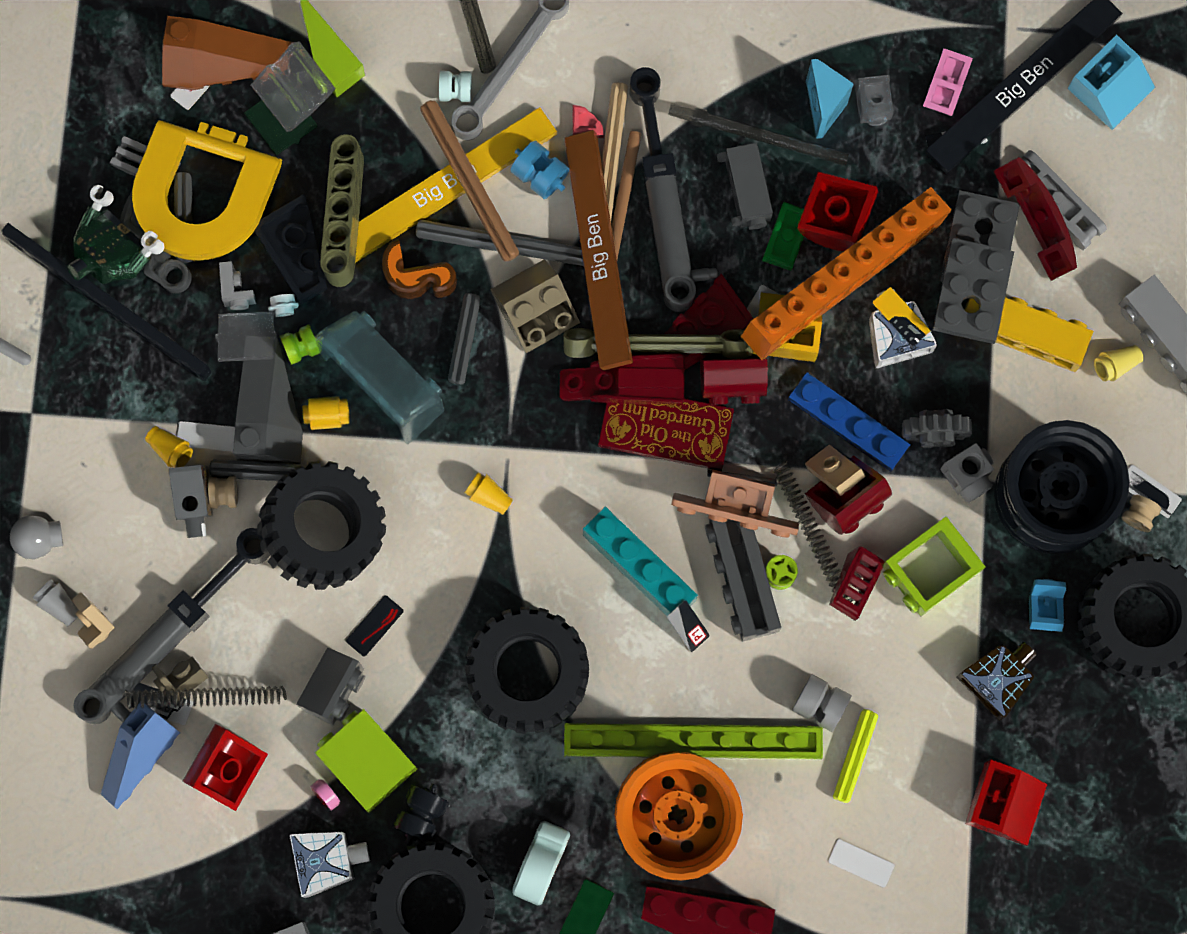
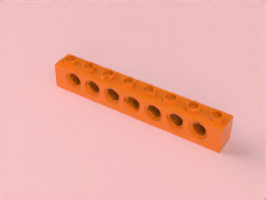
M930 187L751 320L741 337L761 360L765 359L937 229L948 216L951 208Z

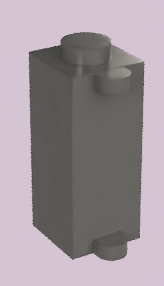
M757 143L727 148L726 152H721L716 156L718 162H726L737 211V217L731 219L732 226L748 227L750 230L763 228L768 222H771L773 212Z

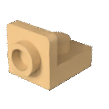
M80 592L72 599V602L79 609L75 615L85 624L77 634L92 649L97 644L103 642L115 627Z

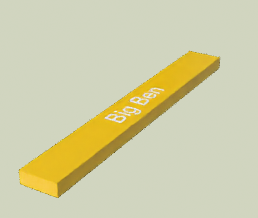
M539 107L466 153V156L482 183L514 163L518 157L514 153L517 148L523 151L535 140L542 145L556 136L557 131ZM450 164L359 221L355 263L415 226L419 220L426 219L465 194ZM339 236L334 242H341L346 236Z

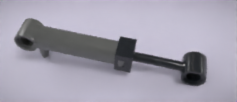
M643 67L633 73L630 84L632 100L637 105L643 107L651 155L643 157L642 171L645 187L647 188L664 302L670 310L683 312L688 310L694 302L696 293L694 282L716 278L718 272L716 268L691 270L676 180L677 171L674 153L663 154L654 104L660 97L661 78L656 70L650 67ZM644 82L649 83L653 86V89L647 92L642 91L638 88V85ZM675 288H683L687 291L688 296L683 299H677L672 295L671 291Z
M257 528L245 529L240 533L236 542V552L238 554L194 598H191L182 590L167 605L169 609L87 690H83L77 695L73 706L79 718L89 724L96 725L107 720L112 712L121 722L126 720L131 712L120 701L152 671L153 666L158 665L191 631L195 632L210 617L201 607L246 563L261 564L269 558V552L263 553L261 549L253 554L246 551L249 541L253 539L263 540V536L258 535ZM91 699H98L100 702L98 712L88 715L85 710L87 702Z

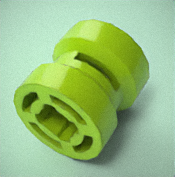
M309 324L301 327L297 333L291 334L288 332L280 336L291 365L300 362L304 356L309 355L313 357L320 354Z

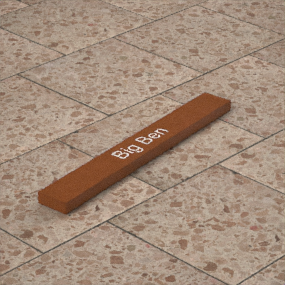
M594 130L565 137V145L599 366L602 370L631 364L633 360L597 133Z

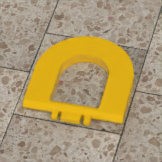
M158 120L136 173L132 189L134 213L144 233L148 231L156 233L158 235L156 240L159 239L164 243L163 251L181 259L209 260L232 252L241 246L258 226L280 171L282 159L246 148L248 136L240 134L237 143H234L237 136L235 132L212 126L210 133L207 134L209 124L200 122L196 132ZM187 145L244 163L225 210L214 220L203 224L183 222L176 218L168 207V192Z

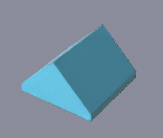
M813 59L810 63L806 85L816 139L823 138L847 106L853 83L820 60Z

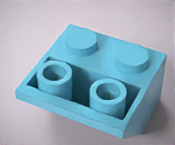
M1116 35L1074 76L1068 90L1113 130L1154 90L1155 86L1140 56Z

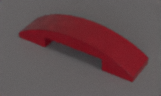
M1020 157L994 170L1007 198L1015 195L1043 250L1038 252L1037 256L1050 281L1076 269L1075 251L1066 223L1053 197L1037 174Z

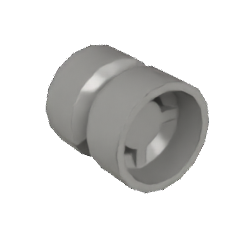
M811 674L792 711L806 719L815 717L817 725L833 732L852 695L837 687L829 689L828 682Z

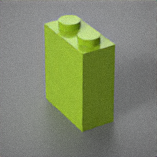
M363 709L360 713L356 710L350 713L341 722L344 727L335 735L330 732L323 737L317 744L320 749L315 754L364 809L370 813L409 778L417 768Z

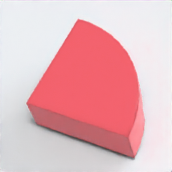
M573 105V135L594 130L597 133V138H604L603 127L597 117L585 107Z

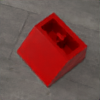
M989 760L984 764L965 824L1028 846L1047 784L1022 770Z

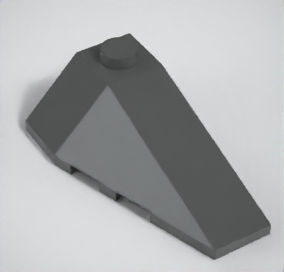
M246 337L235 422L233 454L238 461L301 464L303 431L279 341L275 338Z

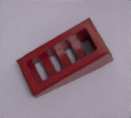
M861 546L848 553L829 605L854 621L859 619L885 561ZM854 572H855L856 574H858L859 576L863 577V580H862L861 578L857 577L856 575H854ZM848 584L858 589L859 592L848 586ZM843 594L853 599L855 603L853 604L843 598Z

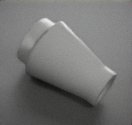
M50 580L33 596L38 602L36 606L63 622L67 627L78 618L75 615L78 609L60 583L56 584Z

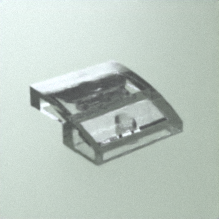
M300 42L291 43L277 62L267 65L251 84L252 88L287 132L292 131L309 117L336 89Z

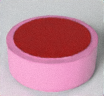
M318 779L310 786L317 798L329 811H332L340 804V800L324 780Z

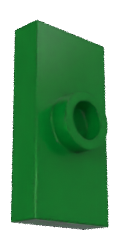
M783 202L762 261L792 271L804 238L797 228L804 211L803 208Z

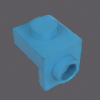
M1052 579L1034 580L1029 595L1030 629L1062 632L1064 626L1063 597L1066 591L1065 582Z

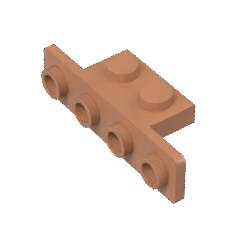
M717 470L712 471L705 500L674 493L671 503L681 513L695 515L697 511L709 514V519L718 522H727V519L740 522L739 525L741 527L751 530H758V527L771 529L772 534L788 538L790 534L797 535L799 530L798 522L768 515L775 484Z

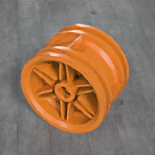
M670 751L658 753L643 760L629 772L617 794L614 816L617 832L622 844L636 864L647 872L661 878L682 881L706 875L727 860L736 847L741 834L743 812L735 785L721 768L710 760L689 752ZM666 776L674 779V786L671 789H665L662 786V779ZM697 784H703L706 787V794L702 797L694 794V787ZM644 800L652 804V809L649 813H643L639 809L640 803ZM677 805L681 810H686V815L682 816L683 821L679 823L674 818H668V813L672 812L671 807ZM707 816H713L716 820L715 826L711 829L706 828L703 824L704 818ZM653 832L661 835V842L657 845H652L649 842V835ZM685 840H690L693 843V849L687 853L681 850V843Z

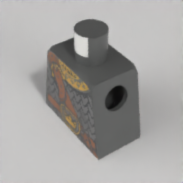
M193 465L169 468L176 520H185L187 538L206 536L204 517L213 516L208 497V466ZM192 497H195L198 506L195 510L191 511L188 508V502Z

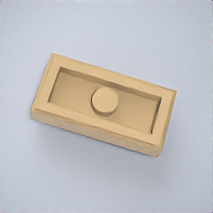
M830 445L805 463L809 472L840 496L865 477L860 467Z

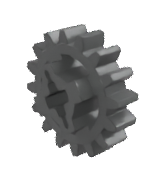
M949 409L924 410L919 412V418L911 417L910 420H903V438H906L907 441L920 442L921 447L925 448L954 446L955 439L964 440V437H971L972 420L969 417L954 415L953 410Z

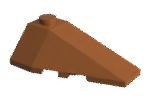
M167 16L162 52L163 87L198 90L203 89V86L220 83L227 85L232 84V81L251 78L255 80L288 74L294 43L198 19Z

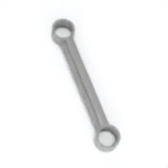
M538 0L539 8L470 104L460 106L453 112L451 117L452 129L458 138L473 140L480 135L483 129L482 117L550 22L561 19L567 14L569 0H564L565 4L559 10H549L544 7L543 0ZM464 114H471L478 120V126L469 132L461 131L456 127L458 118Z

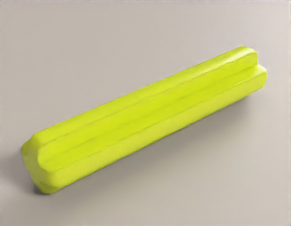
M863 709L860 713L833 794V798L837 801L848 803L851 800L878 719V714L873 711Z

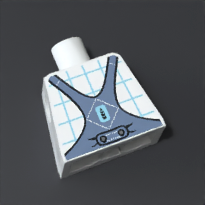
M914 301L906 302L911 310L927 326ZM879 310L872 312L869 318L876 368L933 353L937 346L931 331L917 344L911 346Z
M344 832L290 835L301 897L304 898L353 880L352 865L370 861L367 843L363 842L348 846Z

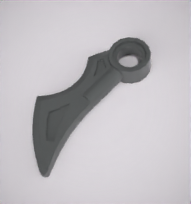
M131 191L124 205L120 221L141 240L144 231L134 213ZM118 230L117 236L120 237L119 233H123ZM164 251L160 254L152 253L144 261V274L161 284L166 291L181 293L189 287L192 278L190 270L183 262L173 260L170 254ZM173 269H179L183 273L181 281L176 284L167 282V274Z

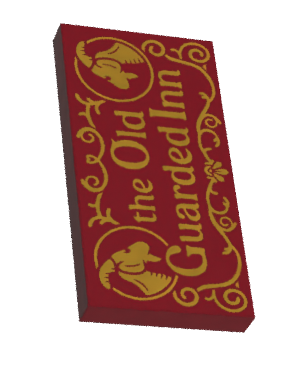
M684 399V402L681 404L607 403L598 447L722 471L734 409Z

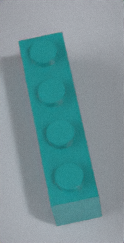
M606 506L583 528V536L666 616L684 600L690 606L697 600L698 594Z

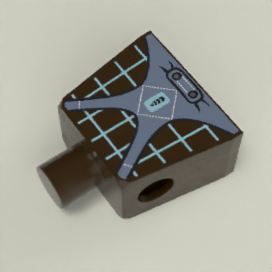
M1022 642L1012 653L1001 644L963 670L956 678L1000 721L1008 715L1033 680L1034 675L1025 666L1036 656V653L1025 642Z

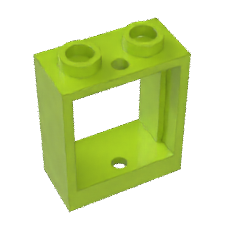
M946 516L889 558L883 565L885 570L883 576L893 588L898 586L904 594L902 600L912 613L918 612L922 617L978 575L986 566ZM937 535L965 573L926 601L898 563Z

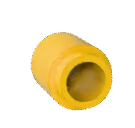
M339 396L310 398L308 405H303L304 424H310L311 430L342 428V424H349L348 400L340 399Z

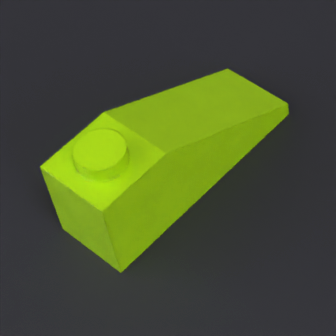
M301 0L300 3L312 56L318 75L315 79L326 93L330 90L337 98L365 76L363 64L309 1Z

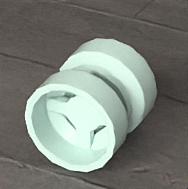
M440 71L439 101L449 102L451 99H459L461 102H471V72L462 71L459 74H452L450 71ZM453 81H455V92H453Z

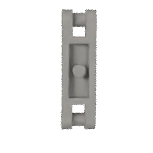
M1029 150L1022 156V159L1037 173V176L1053 197L1074 244L1081 250H1085L1091 244V239L1094 236H1100L1107 230L1105 223L1035 152ZM1081 219L1087 223V227L1083 231L1077 225Z

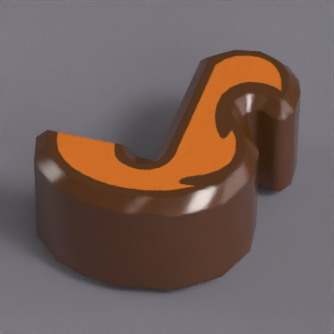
M399 239L391 242L384 251L382 258L383 273L389 289L398 297L406 299L418 298L430 288H433L434 296L442 298L450 295L455 290L457 285L456 272L449 263L441 262L404 268Z

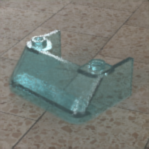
M353 311L327 326L314 337L320 354L325 361L331 357L400 427L403 441L408 445L444 412L443 402L439 396L442 390L431 378L425 381L374 329L376 323L365 311L361 314Z

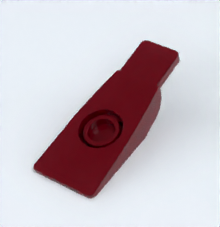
M681 354L632 356L633 363L607 370L600 368L599 360L592 362L590 368L563 369L560 371V398L563 401L591 400L592 402L617 404H681L684 402V357Z

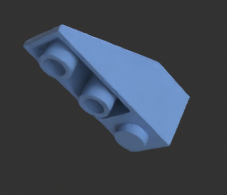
M140 701L119 728L101 795L116 809L131 796L135 787L144 776L151 772L157 760L173 745L174 740L180 734L175 727L142 701Z

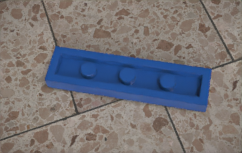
M809 373L804 375L788 398L790 402L890 472L910 446L908 442Z

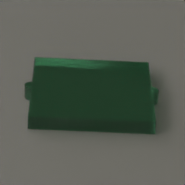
M286 84L268 96L263 95L259 103L244 112L276 156L292 144H299L302 137L318 127Z

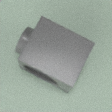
M977 443L945 462L940 470L957 495H959L961 491L984 476H989L994 468L991 466L993 460L985 448L980 449ZM962 462H973L977 467V473H966L962 468Z

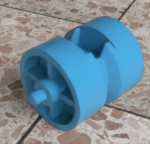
M536 140L531 142L523 151L519 148L516 149L514 153L518 157L514 161L510 172L523 183L530 181V188L540 197L547 199L555 190L559 189L562 192L565 189L562 182L570 168L557 157L549 158L550 152Z

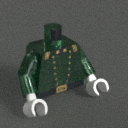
M95 185L90 191V197L94 203L93 205H88L74 235L73 247L76 260L67 265L68 271L77 281L90 273L101 284L133 279L151 260L150 255L152 253L160 254L163 252L164 243L159 239L156 240L158 235L153 231L144 233L140 240L108 209L102 211V206L110 205L114 198L110 191H106L104 197L99 199L103 191L101 185Z

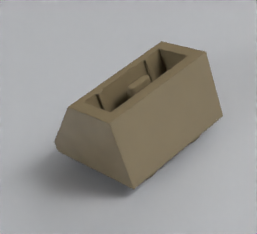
M545 259L490 289L502 315L525 353L530 352L580 323L559 275Z

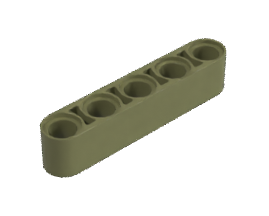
M348 134L338 136L331 145L320 260L321 268L327 280L336 287L348 285L354 276L364 169V155L355 137ZM347 151H354L349 156H342ZM351 179L346 185H339L341 181ZM343 207H348V210L346 212L341 214L337 213L339 209ZM346 236L343 241L334 242L337 237ZM336 265H344L339 271H331Z

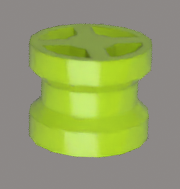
M777 555L771 558L765 568L770 587L777 590L789 588L794 583L798 573L795 561L786 555Z

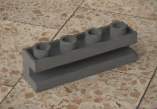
M709 519V524L705 525L706 535L709 543L715 542L718 554L713 555L717 573L724 574L726 585L722 586V592L726 604L732 603L735 615L730 616L734 634H740L743 642L779 632L781 624L755 531L741 527L738 521L727 519V522H718Z

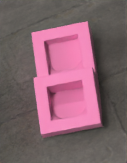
M943 49L923 107L952 116L973 58Z

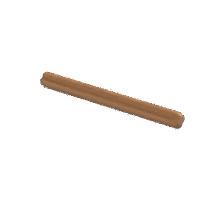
M427 101L420 107L422 115L502 260H513L519 255V250L436 101Z

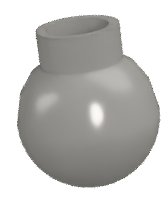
M31 515L22 517L13 525L10 532V543L13 550L19 556L33 560L45 556L53 547L63 546L60 521L48 522L40 516Z

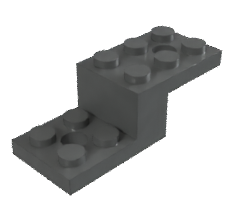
M959 190L940 276L942 286L933 331L995 344L1014 256L1011 246L1020 207L1019 203ZM981 220L986 221L991 227V232L986 235L979 234L975 230V223ZM967 298L974 299L979 305V310L976 313L966 312L962 307V301Z

